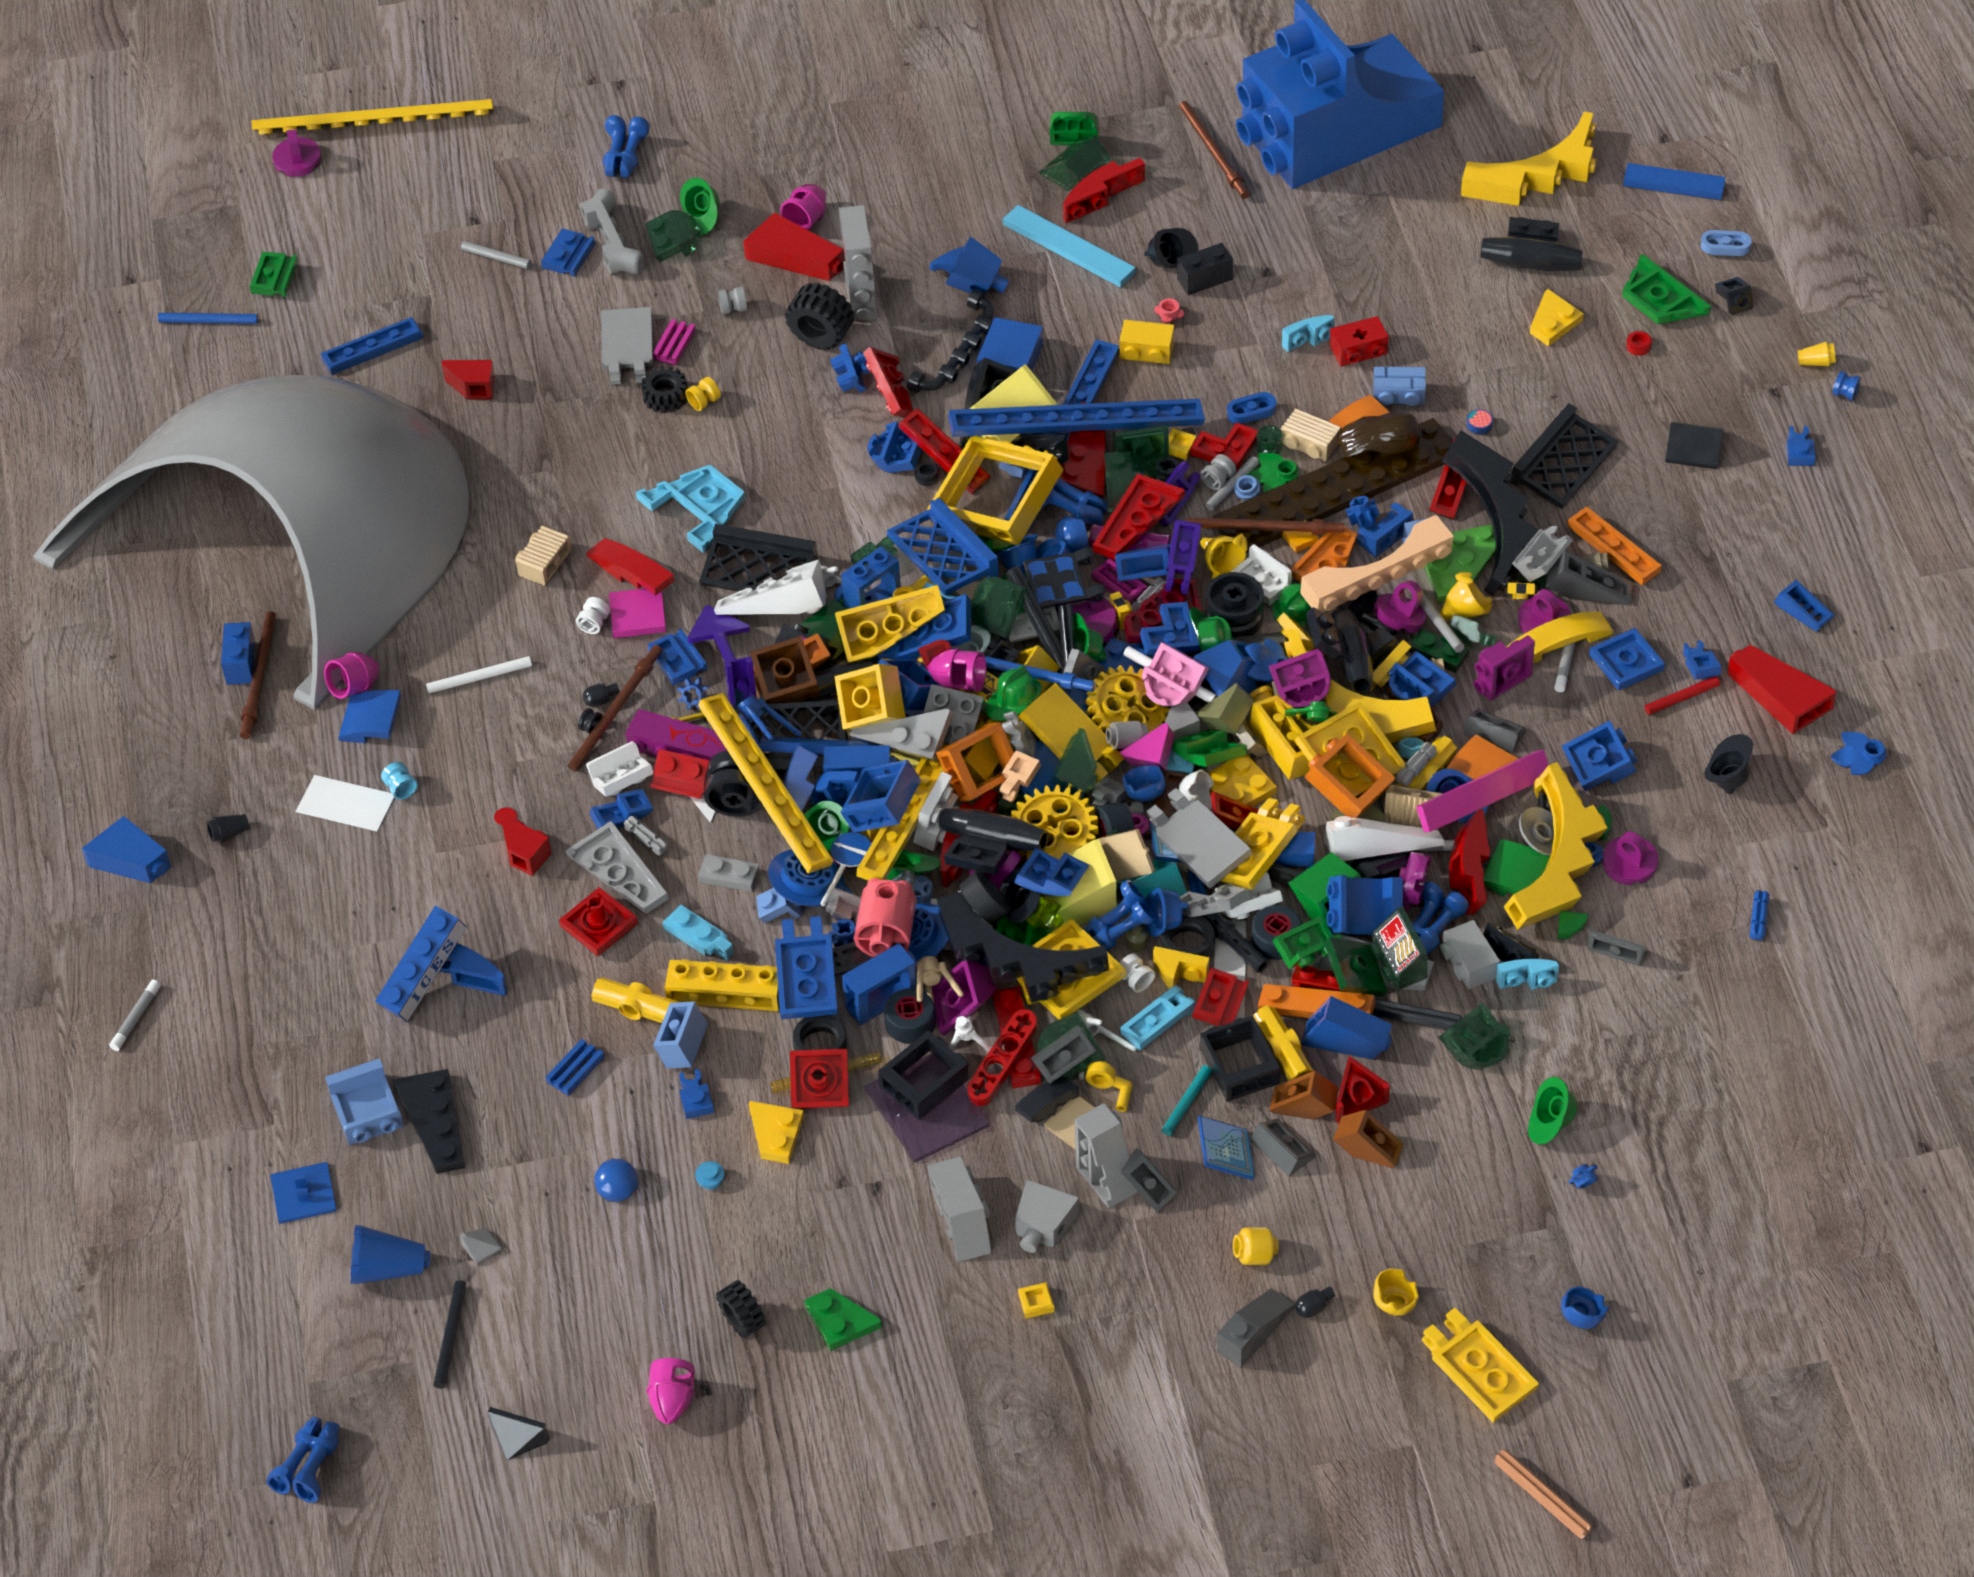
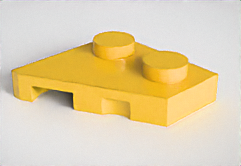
M1547 289L1531 324L1530 334L1547 346H1550L1581 323L1584 313Z
M749 1101V1111L761 1159L789 1164L804 1118L803 1110Z

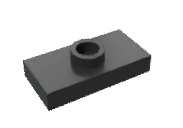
M1072 648L1063 674L1069 672L1077 674L1078 678L1093 681L1102 671L1105 672L1106 667L1082 651Z

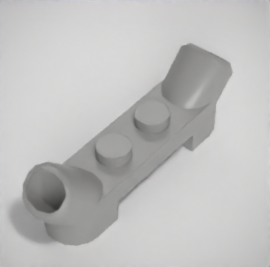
M599 189L591 200L580 202L584 222L589 231L599 229L606 245H602V250L608 272L614 274L624 271L636 275L644 267V255L642 251L625 247L622 233L616 232L617 225L614 217H609L616 206L615 195L610 190Z

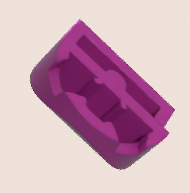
M1105 597L1102 601L1098 602L1086 601L1078 605H1072L1073 613L1080 614L1087 627L1102 634L1103 643L1108 642L1114 637L1113 632L1115 630H1119L1115 608Z
M1318 649L1269 666L1279 696L1293 708H1305L1310 706L1311 702H1321L1330 691V674L1322 652Z
M1411 852L1406 868H1401L1399 877L1403 878V919H1407L1411 903L1419 905L1431 864V856Z

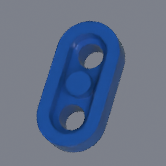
M1260 392L1234 399L1227 405V418L1234 424L1236 422L1245 424L1270 417L1276 412V398L1271 393Z

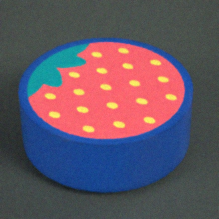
M1477 409L1468 414L1467 428L1472 433L1485 434L1492 429L1493 417L1488 411Z

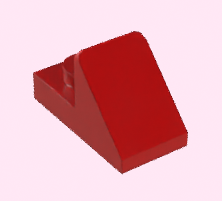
M1215 791L1211 794L1212 813L1229 829L1237 830L1251 812L1258 814V809Z

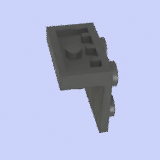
M931 684L923 714L943 709H950L954 712L943 742L950 745L976 730L980 713L985 714L987 702L982 696Z

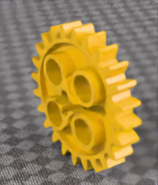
M1119 665L1116 671L1109 667L1106 673L1102 671L1093 680L1096 682V688L1094 692H1086L1088 698L1085 704L1089 706L1086 714L1094 715L1091 720L1098 724V728L1105 733L1112 722L1139 721L1146 724L1148 733L1165 723L1170 709L1167 708L1168 706L1153 702L1147 696L1145 682L1142 680L1143 669H1140L1138 673H1134L1132 666H1129L1126 672L1122 665Z
M1056 785L1055 790L1050 792L1049 787L1045 786L1044 793L1042 794L1037 789H1034L1035 796L1033 798L1025 794L1026 803L1017 802L1018 811H1011L1012 817L1019 818L1028 823L1032 820L1041 821L1033 825L1047 830L1048 842L1052 843L1050 846H1046L1043 852L1058 860L1064 852L1070 854L1087 843L1096 840L1094 835L1099 834L1098 826H1096L1098 825V817L1094 816V806L1089 807L1088 798L1081 800V793L1079 791L1072 796L1070 787H1067L1064 792H1060L1059 785ZM1058 809H1065V810H1066L1064 813H1056V812H1055V811H1057ZM1070 831L1078 832L1076 835L1073 836L1066 834ZM1018 851L1022 857L1026 855V861L1034 852Z

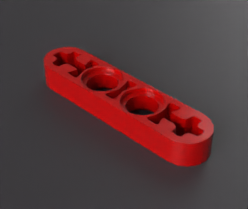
M1021 1009L1013 1014L970 1080L967 1092L969 1100L974 1105L985 1106L993 1100L1015 1066L1016 1061L1019 1060L1038 1029L1037 1018L1031 1010ZM1026 1020H1029L1030 1026L1024 1025L1020 1031L1019 1022L1024 1023ZM1007 1041H1015L1018 1044L1017 1048L1012 1052L1004 1051L1002 1046ZM993 1063H998L1003 1066V1070L999 1074L993 1075L987 1071L988 1067ZM985 1085L986 1094L980 1093L979 1096H976L975 1089L981 1090Z

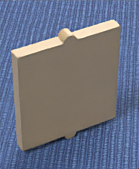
M1139 829L1099 838L1116 881L1155 872L1148 854L1149 848L1145 846Z
M1079 1096L1069 1100L1063 1107L1059 1106L1055 1115L1044 1123V1127L1076 1150L1075 1119L1095 1107Z

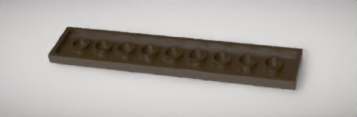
M1431 418L1419 424L1421 432L1419 445L1414 449L1393 455L1371 451L1352 458H1341L1217 513L1212 518L1280 521L1305 520L1313 522V519H1324L1349 508L1350 502L1356 497L1366 496L1369 499L1445 465L1442 459L1452 445L1453 440L1438 422ZM1217 529L1222 536L1236 538L1238 535L1243 534L1247 540L1246 553L1249 552V548L1253 544L1261 547L1283 537V531Z

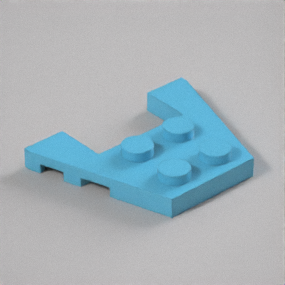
M712 465L682 474L679 480L670 483L666 481L656 484L657 488L648 491L641 489L636 492L637 500L651 511L669 499L674 498L703 521L687 533V540L702 553L712 543L714 525H726L745 499L744 491Z

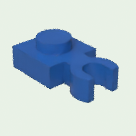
M1794 426L1789 428V439H1787L1786 444L1788 466L1815 465L1813 439H1808L1809 428L1807 426H1804L1803 433L1801 434L1794 431Z
M1697 641L1696 648H1691L1688 643H1684L1683 655L1686 657L1685 664L1695 680L1721 675L1720 663L1712 651L1704 652V643L1702 641Z
M694 1069L695 1078L692 1080H687L683 1072L679 1074L680 1084L683 1088L679 1090L686 1119L714 1113L708 1085L702 1084L699 1069Z

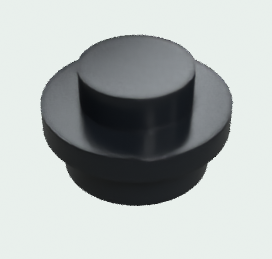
M932 462L919 464L915 471V480L924 486L936 484L941 477L939 468Z

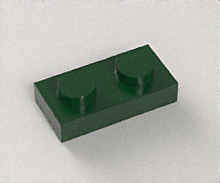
M1421 628L1411 642V648L1408 652L1412 654L1414 651H1417L1430 661L1431 658H1442L1444 668L1456 673L1468 657L1469 648L1464 647L1461 652H1455L1445 638Z

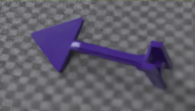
M706 605L688 635L687 640L688 643L710 639L716 641L724 659L728 700L735 710L734 706H738L752 694L757 699L754 667L751 656L735 658L726 636L749 632L750 627L748 624L727 614L716 615L714 608Z

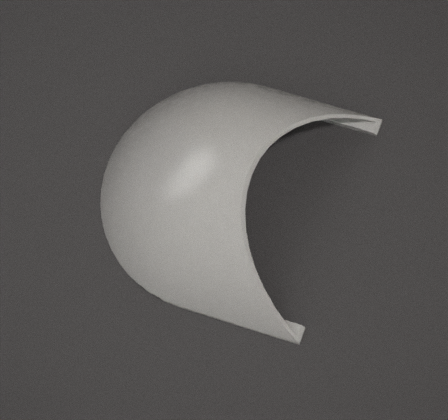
M315 375L263 377L219 389L194 401L171 416L70 512L48 536L33 557L34 560L54 570L162 465L193 462L213 465L235 474L252 485L269 502L282 521L296 550L310 606L313 642L312 673L296 688L294 699L316 710L331 694L324 679L326 663L350 652H360L369 655L445 574L448 569V563L453 556H456L459 550L458 545L461 538L465 535L469 516V489L464 467L448 438L432 421L404 402L374 388L331 377ZM341 667L331 671L332 682L336 688L343 682Z

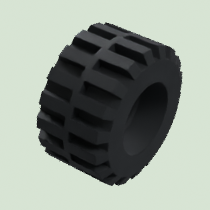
M807 283L800 288L786 309V324L791 328L792 334H795L806 345L814 346L816 349H834L840 344L854 322L852 306L846 301L847 298L839 294V291L836 289H832L825 284Z

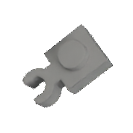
M1015 711L1005 713L1004 718L1007 722L1002 723V727L1007 734L1011 735L1010 743L1013 750L1034 757L1037 739L1026 723L1019 720Z

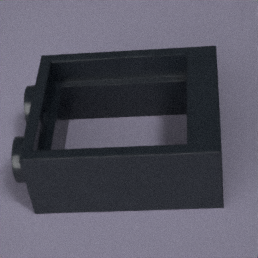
M1253 1015L1246 1018H1238L1232 1023L1220 1027H1211L1205 1032L1200 1033V1050L1208 1066L1212 1069V1074L1226 1102L1280 1084V1067ZM1250 1040L1261 1064L1226 1075L1214 1051Z
M928 1030L878 1070L879 1086L914 1117L920 1120L969 1080V1064L962 1054H956L952 1051L943 1038L936 1037ZM930 1052L950 1070L920 1093L900 1075Z

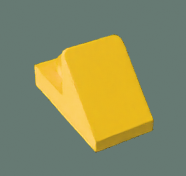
M1154 946L1153 967L1168 989L1177 985L1179 977L1192 982L1199 981L1205 983L1209 973V957Z

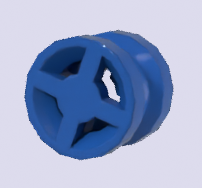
M1840 371L1834 384L1833 395H1844L1848 400L1853 401L1858 393L1861 377L1857 375L1851 377L1848 376L1847 372Z

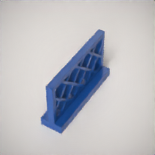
M940 498L930 502L929 510L887 530V536L935 586H939V590L945 596L984 576L989 580L999 576L998 557ZM929 519L934 523L933 527L920 526L921 523ZM903 532L912 533L911 538H902L898 535ZM917 534L931 535L930 540L916 539ZM935 536H945L948 538V542L934 541ZM913 547H924L927 550L926 553H918L913 551ZM932 548L945 550L944 555L930 554ZM950 550L961 551L963 557L949 556ZM928 561L942 563L941 568L929 567L927 565ZM946 563L960 565L959 570L945 569ZM965 565L978 568L973 572L963 571ZM943 576L954 577L956 580L946 585L942 578Z

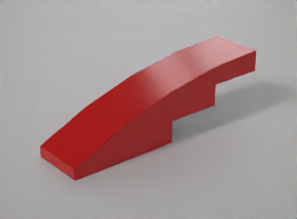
M604 538L586 552L588 558L621 583L627 580L637 589L643 586L655 596L674 582V574L642 553L619 542Z

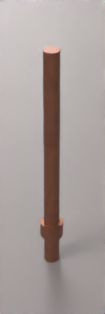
M1181 102L1179 108L1227 176L1226 181L1230 187L1235 189L1242 199H1246L1250 193L1243 184L1242 176L1238 171H1234L1188 102Z
M1189 517L1186 519L1188 522L1201 524V528L1295 531L1312 532V535H1323V532L1344 533V523L1323 522V519H1313V522Z
M272 611L266 612L248 699L246 706L242 709L240 737L243 739L251 737L253 724L256 723L258 717V710L256 708L276 614Z
M655 644L646 657L639 660L633 675L568 763L569 769L577 771L642 679L648 677L654 668V662L663 651L660 646Z

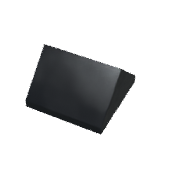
M1672 421L1665 462L1717 469L1724 428Z

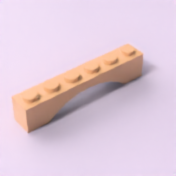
M1434 515L1415 524L1403 545L1380 561L1353 568L1324 566L1302 576L1300 593L1311 608L1315 607L1321 612L1332 611L1342 603L1349 600L1353 601L1360 595L1370 590H1376L1389 581L1398 580L1405 574L1415 569H1421L1434 560L1445 558L1452 552L1454 536L1440 518Z

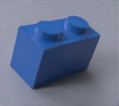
M251 622L224 623L221 666L226 685L251 683L256 644Z

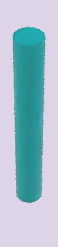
M1203 1065L1166 1121L1161 1129L1165 1135L1171 1136L1211 1075L1212 1069L1209 1066Z

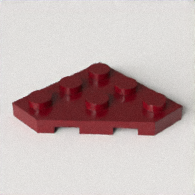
M1174 579L1171 591H1165V583L1163 589L1157 594L1154 592L1141 603L1140 608L1126 615L1124 628L1127 643H1142L1140 636L1142 628L1164 626L1159 611L1161 604L1187 602L1189 611L1192 607L1202 611L1197 581L1190 580L1187 595L1181 594L1183 579Z

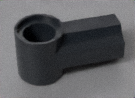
M1406 852L1379 855L1373 858L1366 857L1355 859L1350 867L1358 872L1361 878L1384 879L1400 874L1401 868H1406L1408 858Z

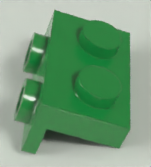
M1319 916L1275 937L1272 942L1290 970L1297 966H1300L1301 969L1312 964L1316 960L1315 958L1320 955L1324 958L1328 957L1324 941L1329 937L1343 939L1341 934L1333 936L1322 916Z

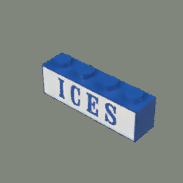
M435 905L375 1002L383 1009L408 1022L467 926L457 917Z

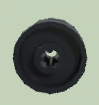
M1229 572L1219 575L1207 586L1205 616L1207 618L1215 616L1224 618L1230 625L1232 637L1256 634L1263 624L1264 591L1262 585L1254 577L1245 573Z
M728 750L721 751L711 757L707 765V781L704 791V800L707 805L717 813L734 817L747 816L759 811L763 805Z

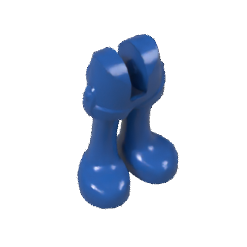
M611 115L606 119L605 130L612 138L611 149L606 152L602 162L605 166L607 177H616L618 165H621V178H629L632 174L633 169L638 163V158L635 155L637 146L649 133L650 124L646 119L633 117L630 120L626 150L621 152L622 145L627 136V125L624 119L617 115Z
M1058 478L1040 511L1045 505L1052 504L1065 509L1072 515H1076L1077 518L1075 519L1083 520L1085 524L1102 525L1104 514H1106L1109 505L1091 491L1087 490L1084 493Z
M1128 879L1120 886L1124 896L1120 904L1101 917H1092L1083 928L1100 946L1104 945L1106 951L1112 949L1116 945V940L1138 925L1150 924L1156 919L1153 909L1146 904L1148 902L1146 897ZM1132 912V914L1128 916L1125 920H1123L1116 926L1112 927L1120 919H1122L1124 916Z
M1425 882L1421 895L1424 903L1423 909L1413 923L1406 924L1421 954L1420 958L1428 956L1439 945L1440 939L1438 936L1453 919L1464 915L1469 907L1466 898L1457 892H1450L1445 898L1442 889L1433 882ZM1443 907L1435 922L1429 928H1426L1433 916Z
M312 1416L296 1433L295 1442L297 1444L287 1460L269 1473L266 1479L267 1485L279 1494H288L293 1486L295 1494L301 1500L315 1503L321 1495V1488L316 1480V1472L326 1455H331L335 1451L339 1443L340 1425L327 1421L321 1431L322 1419ZM307 1452H311L305 1465L294 1478L303 1457Z

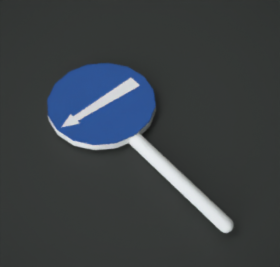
M850 832L838 836L832 842L831 854L833 859L840 864V867L820 903L821 906L826 905L845 868L860 865L871 846V842L867 837L860 833Z

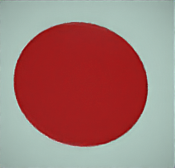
M508 807L501 808L494 814V821L501 826L503 815L513 820L517 818L516 811Z

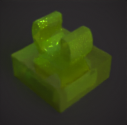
M1040 897L1036 910L1026 921L1032 926L1044 929L1052 928V926L1059 928L1064 922V918L1057 914L1061 905L1053 899Z

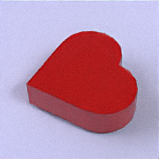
M942 639L918 648L926 669L934 657L946 650H952L950 643Z

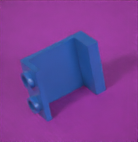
M1346 875L1329 877L1326 890L1329 898L1327 924L1332 934L1374 935L1373 932L1397 910L1403 919L1402 877L1384 879L1348 878Z

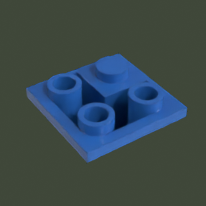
M1227 640L1194 656L1193 659L1209 667L1205 678L1212 686L1211 691L1217 696L1236 683L1248 694L1256 689L1257 680L1247 675L1255 663L1244 651V648L1247 646L1245 642Z

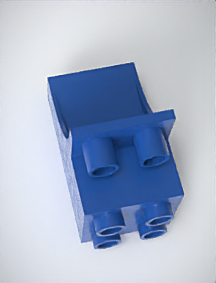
M1306 0L1294 1V23L1276 30L1275 41L1277 45L1243 59V81L1238 82L1236 85L1237 96L1242 104V117L1236 120V129L1241 141L1246 146L1254 144L1261 152L1262 162L1268 173L1272 176L1280 174L1292 189L1442 126L1444 90L1393 33L1371 42L1345 45Z

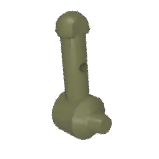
M1138 925L1127 932V946L1131 951L1140 952L1146 949L1148 936L1144 928Z

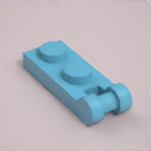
M1175 985L1121 1026V1035L1136 1048L1142 1050L1185 1015L1192 1014L1197 1002L1192 997L1187 998L1184 995V991Z

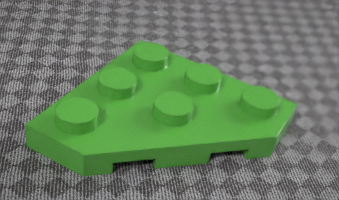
M1491 524L1451 532L1454 536L1452 552L1445 558L1434 560L1424 567L1438 604L1446 601L1447 594L1458 581L1455 575L1460 572L1472 573L1470 578L1473 579V582L1477 581L1487 568V563L1492 556L1495 557V538Z

